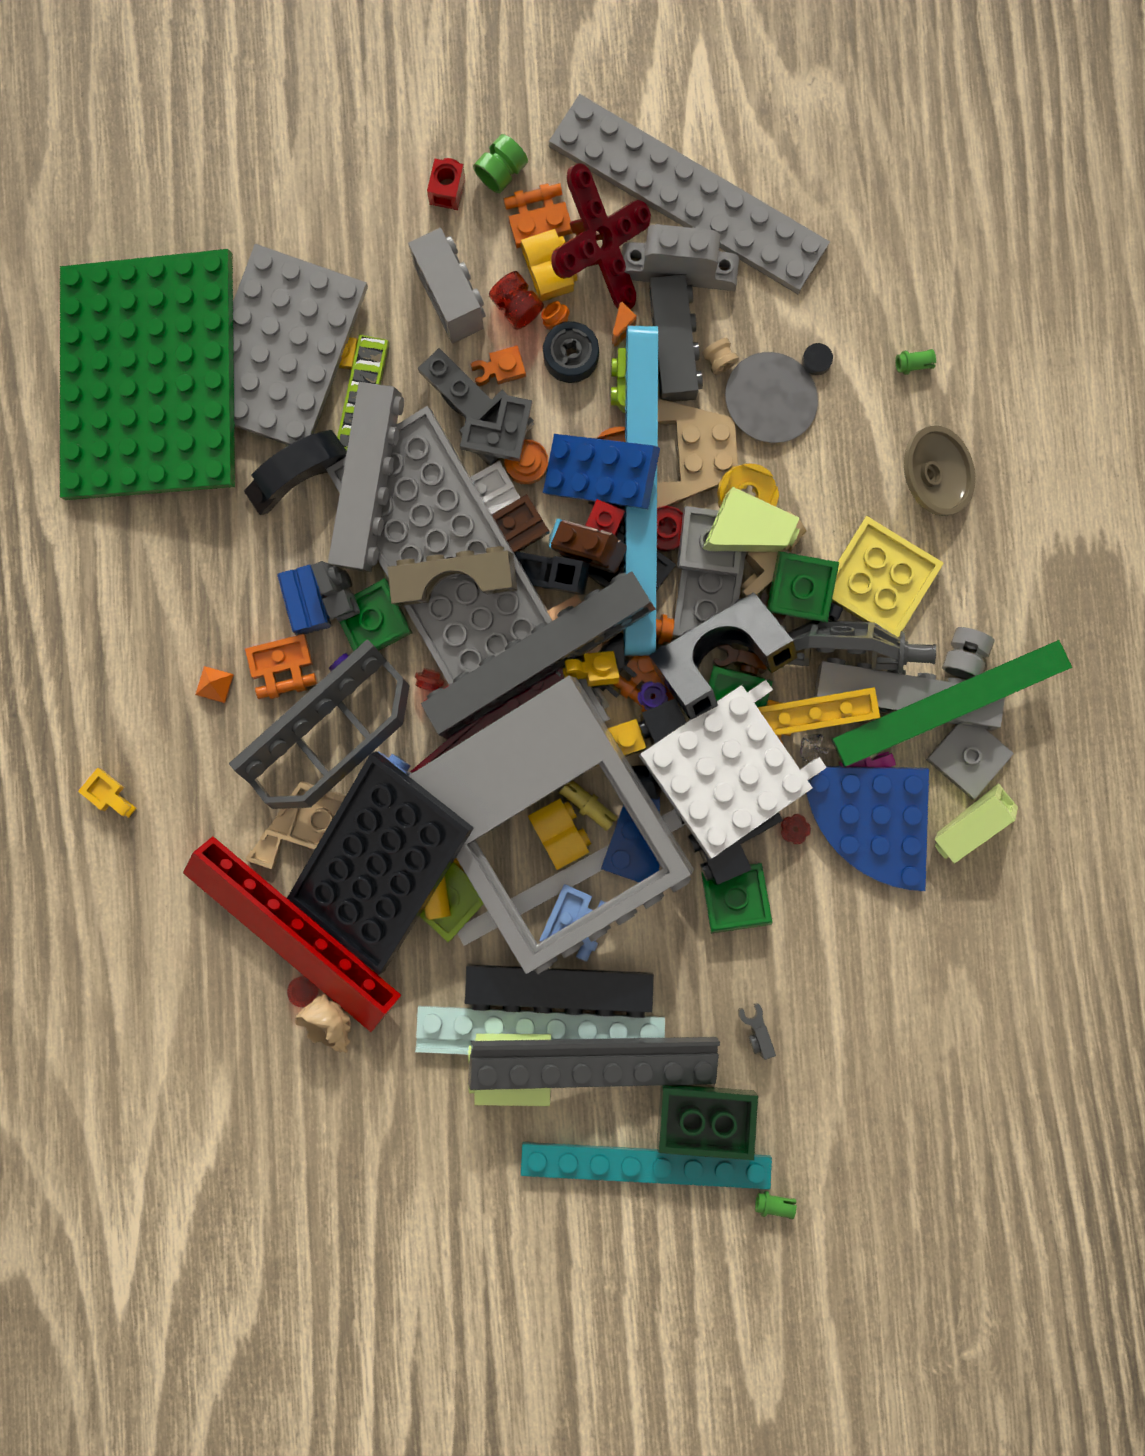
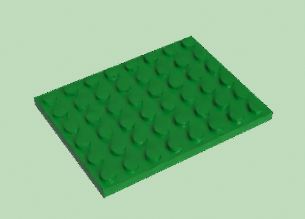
M229 249L60 266V498L64 500L235 487L233 253Z

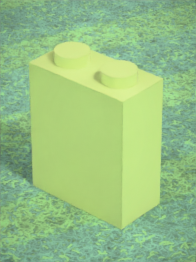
M476 1034L475 1041L551 1040V1034ZM469 1045L468 1063H470L471 1045ZM551 1088L469 1089V1093H474V1105L550 1106Z

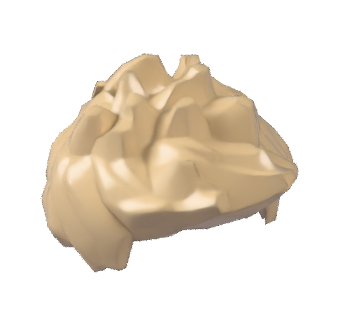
M326 994L317 996L312 1003L308 1004L297 1014L295 1018L296 1025L306 1028L308 1031L307 1038L311 1039L313 1043L322 1042L325 1046H330L337 1052H348L346 1048L350 1043L348 1033L351 1032L349 1014L343 1013L344 1009L333 1000H328Z

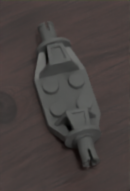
M812 620L788 632L794 641L796 651L805 649V653H797L798 658L788 663V665L809 666L811 648H816V651L823 653L834 652L835 649H847V652L851 654H864L866 650L872 651L871 669L898 670V674H903V665H907V662L935 664L936 644H908V641L905 640V631H901L900 638H898L875 622L830 620L822 622ZM748 648V652H751V653H754V654H755V652H754L753 650H751L750 648ZM877 653L891 658L877 657Z

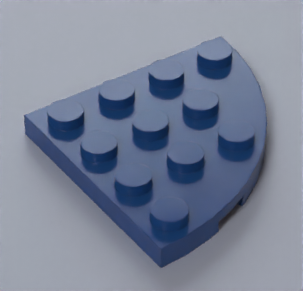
M826 766L827 768L808 780L812 789L806 792L812 814L827 841L842 858L863 874L879 882L907 890L926 891L928 768Z

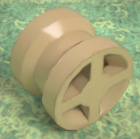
M722 338L712 343L702 352L703 357L710 361L712 365L711 371L714 375L729 370L739 361L738 355L730 349L731 343L728 338Z

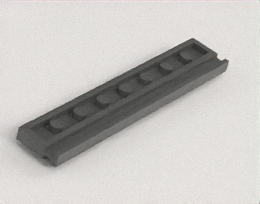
M717 1037L471 1041L468 1086L470 1090L716 1084L719 1058L717 1052L720 1041Z

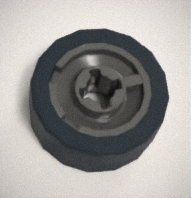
M574 321L563 322L553 327L546 335L543 344L544 364L547 370L557 380L566 383L581 382L588 378L596 369L599 360V343L594 332L586 325ZM572 348L576 350L577 354H570L568 357L566 351Z

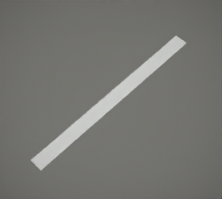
M675 809L662 816L671 832L686 825L685 823L681 824ZM608 846L511 898L519 914L521 915L560 894L564 884L573 887L602 871L601 866ZM487 911L467 922L457 934L465 946L498 927Z

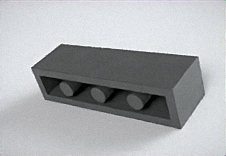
M686 274L650 278L649 297L652 325L658 326V382L660 399L670 402L696 400L698 389H703L702 372L696 371L695 361L700 359L699 344L698 342H693L692 332H696L695 313L690 314L689 303H693L692 285H687Z

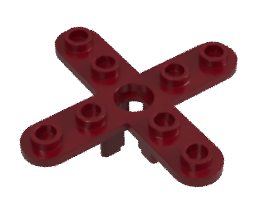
M582 163L572 165L567 171L566 178L581 219L570 222L571 230L576 236L553 251L551 256L552 268L558 277L565 279L574 276L586 267L599 265L615 307L619 309L620 302H623L629 309H632L636 303V290L630 275L625 272L626 264L619 246L649 227L651 220L650 210L643 201L636 200L607 216L588 167ZM599 240H602L601 248L597 244Z

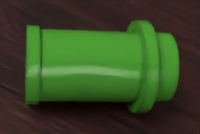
M933 349L913 353L905 350L898 354L895 360L897 371L899 373L903 372L904 375H908L910 371L934 369L936 366L934 364L936 363V354Z
M764 1191L763 1194H757L755 1212L761 1213L762 1217H766L769 1214L794 1219L797 1205H794L796 1204V1199L769 1195L768 1191Z

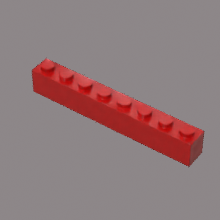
M214 836L192 853L183 874L335 1003L339 1004L342 1009L368 1031L372 1032L402 996Z

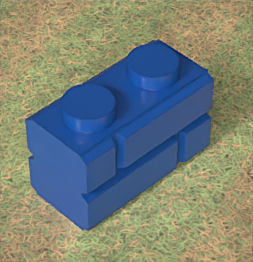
M311 565L277 574L292 632L296 636L309 634L332 626L322 600L324 595L321 594Z

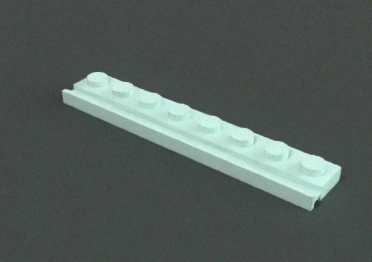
M418 1006L415 1052L468 1055L469 1045H471V1041H475L476 1034H551V1040L665 1038V1017L645 1016L644 1018L627 1017L626 1015L597 1016L591 1013L569 1015L564 1014V1012L534 1013L533 1011L526 1010L506 1012L502 1011L503 1009L480 1011L460 1007Z

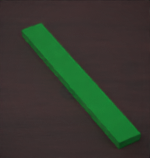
M1057 640L831 740L843 766L846 767L1073 667L1060 640Z

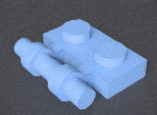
M564 884L539 941L542 942L593 911L588 908L592 896ZM600 900L598 907L605 904L606 902ZM589 937L582 940L584 945L580 947L576 955L577 958L586 962L591 952H595L598 946V942L596 940L591 942Z

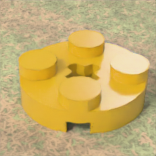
M746 463L733 466L724 474L717 490L719 508L725 495L732 487L742 490L746 489L748 485L752 486V492L756 498L776 507L779 491L773 475L768 469L757 464Z

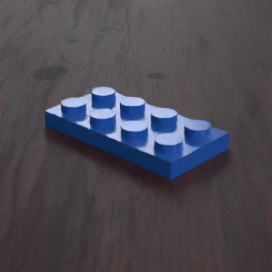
M554 434L543 493L596 502V499L608 504L648 510L660 448L654 445Z

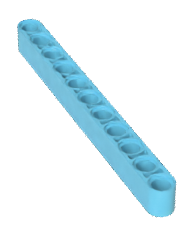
M627 326L625 442L654 445L657 447L658 326ZM657 467L648 510L625 506L624 544L627 545V550L624 554V573L628 574L631 571L634 573L655 609L657 581ZM656 610L623 630L624 656H649L656 652Z

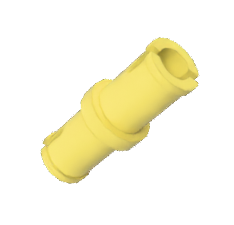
M573 780L564 785L559 794L563 795L580 809L579 813L584 816L586 814L605 831L618 818L617 815L597 800L598 796L595 794L590 795Z

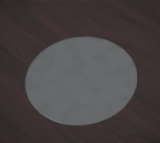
M762 352L751 355L742 360L733 369L727 381L725 392L726 404L733 421L743 432L757 440L769 443H781L792 440L805 432L815 418L818 407V393L815 383L804 367L787 355L775 352Z

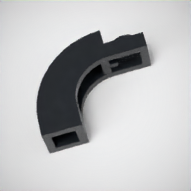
M333 430L306 436L280 450L258 467L251 475L254 480L244 492L259 515L268 514L292 488L308 478L328 473L326 469L345 458L347 451Z
M515 552L518 561L533 586L585 595L591 564L558 556L550 558Z

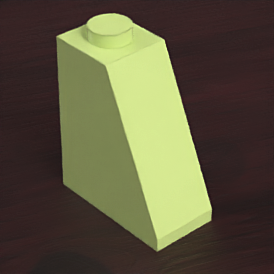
M732 487L725 495L702 549L707 551H782L788 545L792 546L800 531V529L796 528L799 517Z
M998 783L937 832L935 837L937 842L935 844L936 849L945 859L949 857L955 864L1014 822L1018 806Z

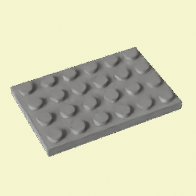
M254 244L233 301L235 427L286 445L314 434L340 365L342 353L346 343H348L368 289L367 282Z

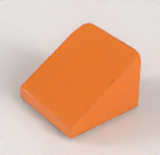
M620 302L613 330L612 345L618 346L626 338L627 326H636L637 315L623 302Z

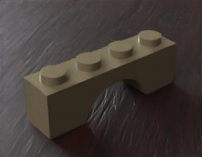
M502 546L486 548V553L474 555V551H461L456 553L455 558L445 559L444 555L427 556L426 562L415 563L414 559H403L396 561L397 566L387 567L391 604L397 606L428 603L435 586L444 578L455 574H464L472 577L481 591L486 594L518 590L514 554L508 550L504 551Z

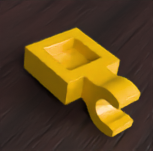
M614 651L586 653L583 655L582 661L578 659L566 660V668H563L564 678L572 676L577 679H586L588 687L618 684L620 678Z
M97 768L78 791L101 811H106L111 806L121 816L129 818L137 809L119 795L124 787L101 768Z

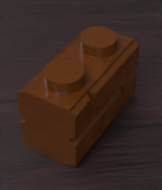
M567 520L560 522L551 542V548L560 553L564 558L584 561L591 564V567L611 573L618 571L627 550V545L618 540L619 538L613 533L603 530L599 531L596 528Z

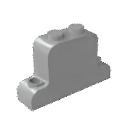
M661 224L648 227L645 243H625L622 245L621 251L626 264L625 272L630 275L633 281L650 282V278L686 274L687 285L727 291L736 290L739 256L719 251L721 235L717 231ZM631 258H640V260L633 261ZM719 267L729 268V270L723 271Z

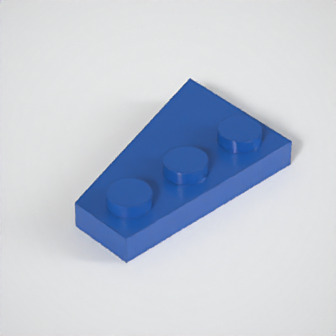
M660 797L658 800L651 799L660 813ZM623 805L601 870L639 883L659 871V862Z

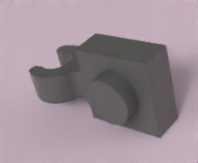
M754 1003L756 1014L752 1018H747L743 1008H739L738 1015L741 1021L751 1025L753 1035L748 1037L754 1054L760 1053L764 1060L775 1057L776 1053L763 1020L761 1006L758 1003Z

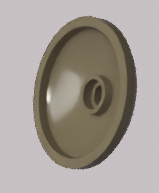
M936 425L923 428L912 436L907 444L904 455V475L911 494L924 509L932 514L949 516L960 512L970 502L975 488L974 463L965 443L950 429Z

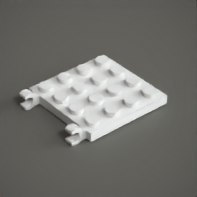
M767 680L749 692H746L742 685L717 701V707L689 720L639 754V757L709 859L721 853L811 790L812 786L808 780L827 768L819 757L799 769L761 714L755 702L773 690Z

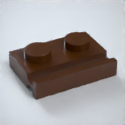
M527 494L492 515L514 554L516 551L520 552L550 533Z

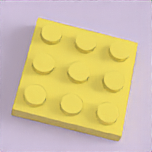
M866 516L837 561L839 562L832 602L860 620L875 622L899 637L900 632L903 631L944 563Z

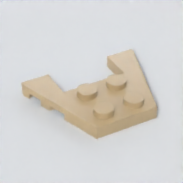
M658 399V425H676L680 481L657 483V508L674 503L677 504L685 501L686 498L717 488L724 474L733 466L738 465L735 422L732 417Z
M302 781L290 796L304 795L314 785ZM330 790L311 808L280 809L276 818L262 834L253 850L249 852L245 861L273 869L283 839L315 849L346 795Z

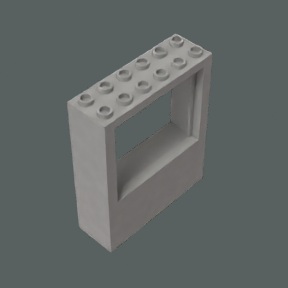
M567 676L409 775L410 778L474 827L456 858L526 974L533 970L537 974L543 972L558 960L557 955L562 954L564 958L568 957L584 945L582 940L589 937L591 942L607 933V930L611 928L609 924L616 921L618 925H621L635 916L634 914L637 913L636 908L643 904L645 909L662 900L665 890L671 888L675 892L690 883V875L693 873L694 868L584 688L575 677ZM599 764L662 869L537 944L475 840Z

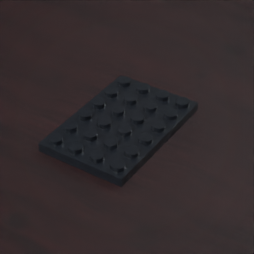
M379 752L370 753L287 899L380 975L389 966L474 827Z

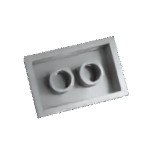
M439 228L409 242L408 245L414 268L451 343L453 344L484 329L482 318L486 317L482 307L484 302L478 289L472 288L469 281L471 276L465 263L459 262L456 255L458 250L452 237H445L442 229Z

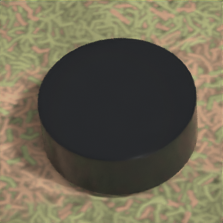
M814 343L807 347L802 357L804 369L812 375L826 373L833 362L831 349L822 343Z

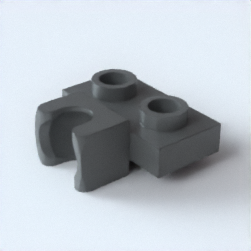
M323 561L311 565L321 594L327 596L322 600L330 619L337 618L338 622H341L359 614L360 609L354 594L351 593L352 581L347 571Z

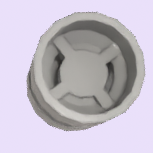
M966 627L956 628L951 641V646L954 649L947 652L942 669L951 675L965 680L983 673L986 666L983 658L989 657L995 642L994 638L975 629Z

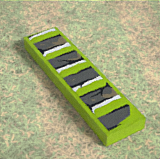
M359 335L337 435L346 451L359 382L381 385L389 348L388 340Z

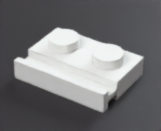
M500 461L470 477L492 515L520 498Z

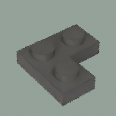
M502 394L496 423L466 417L460 449L520 462L532 409V400Z

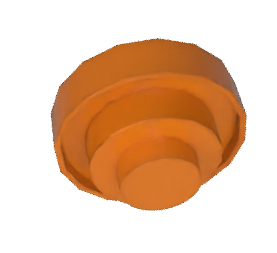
M525 439L520 462L505 459V469L513 481L530 485L538 482L545 476L548 468V455L540 443L531 439Z

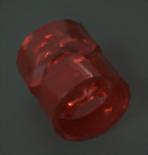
M513 271L502 277L489 292V298L499 310H505L504 317L514 329L518 330L527 326L542 312L544 303L534 291H528L529 284L518 271Z

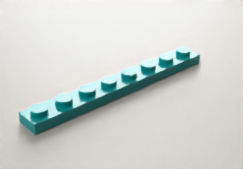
M522 1143L521 1176L771 1189V1155L755 1154L753 1161L659 1153L658 1149Z

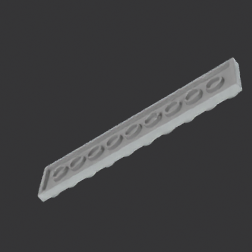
M581 94L578 95L549 140L550 148L577 164L582 163L586 165L592 173L636 199L643 201L646 205L683 227L717 231L721 235L719 248L738 255L739 260L796 294H799L830 243L827 239Z

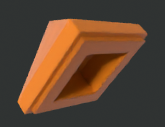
M204 666L195 695L225 703L234 674Z

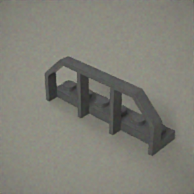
M367 639L236 756L229 765L238 775L250 783L264 803L270 808H311L403 725L410 685ZM383 665L397 680L392 714L370 734L343 703V700ZM338 706L366 739L329 771L302 737ZM297 743L324 777L304 795L270 797L256 778L261 776L270 765Z

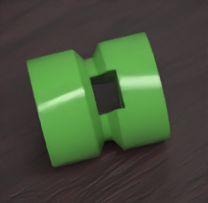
M501 134L489 147L490 153H483L473 164V170L478 178L489 189L499 194L512 181L511 175L514 173L518 174L528 163L527 155L511 137L505 134Z

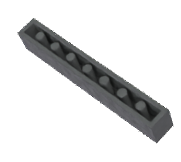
M632 571L628 574L621 573L614 577L606 588L601 591L597 589L584 597V601L575 607L569 606L560 611L557 615L558 618L548 624H539L533 628L532 634L523 640L517 639L510 642L505 647V651L496 657L492 655L483 659L479 663L480 667L470 673H461L454 678V683L445 689L439 688L432 691L427 696L428 699L422 702L421 705L437 734L445 739H449L470 724L563 668L566 660L579 658L656 609Z

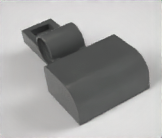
M440 348L418 367L419 373L441 394L442 398L455 412L460 413L465 419L468 417L496 423L502 394L507 395L503 390L493 399H490ZM531 417L529 418L527 431L534 425V420ZM464 426L459 430L461 438ZM476 453L490 466L499 459L498 457Z

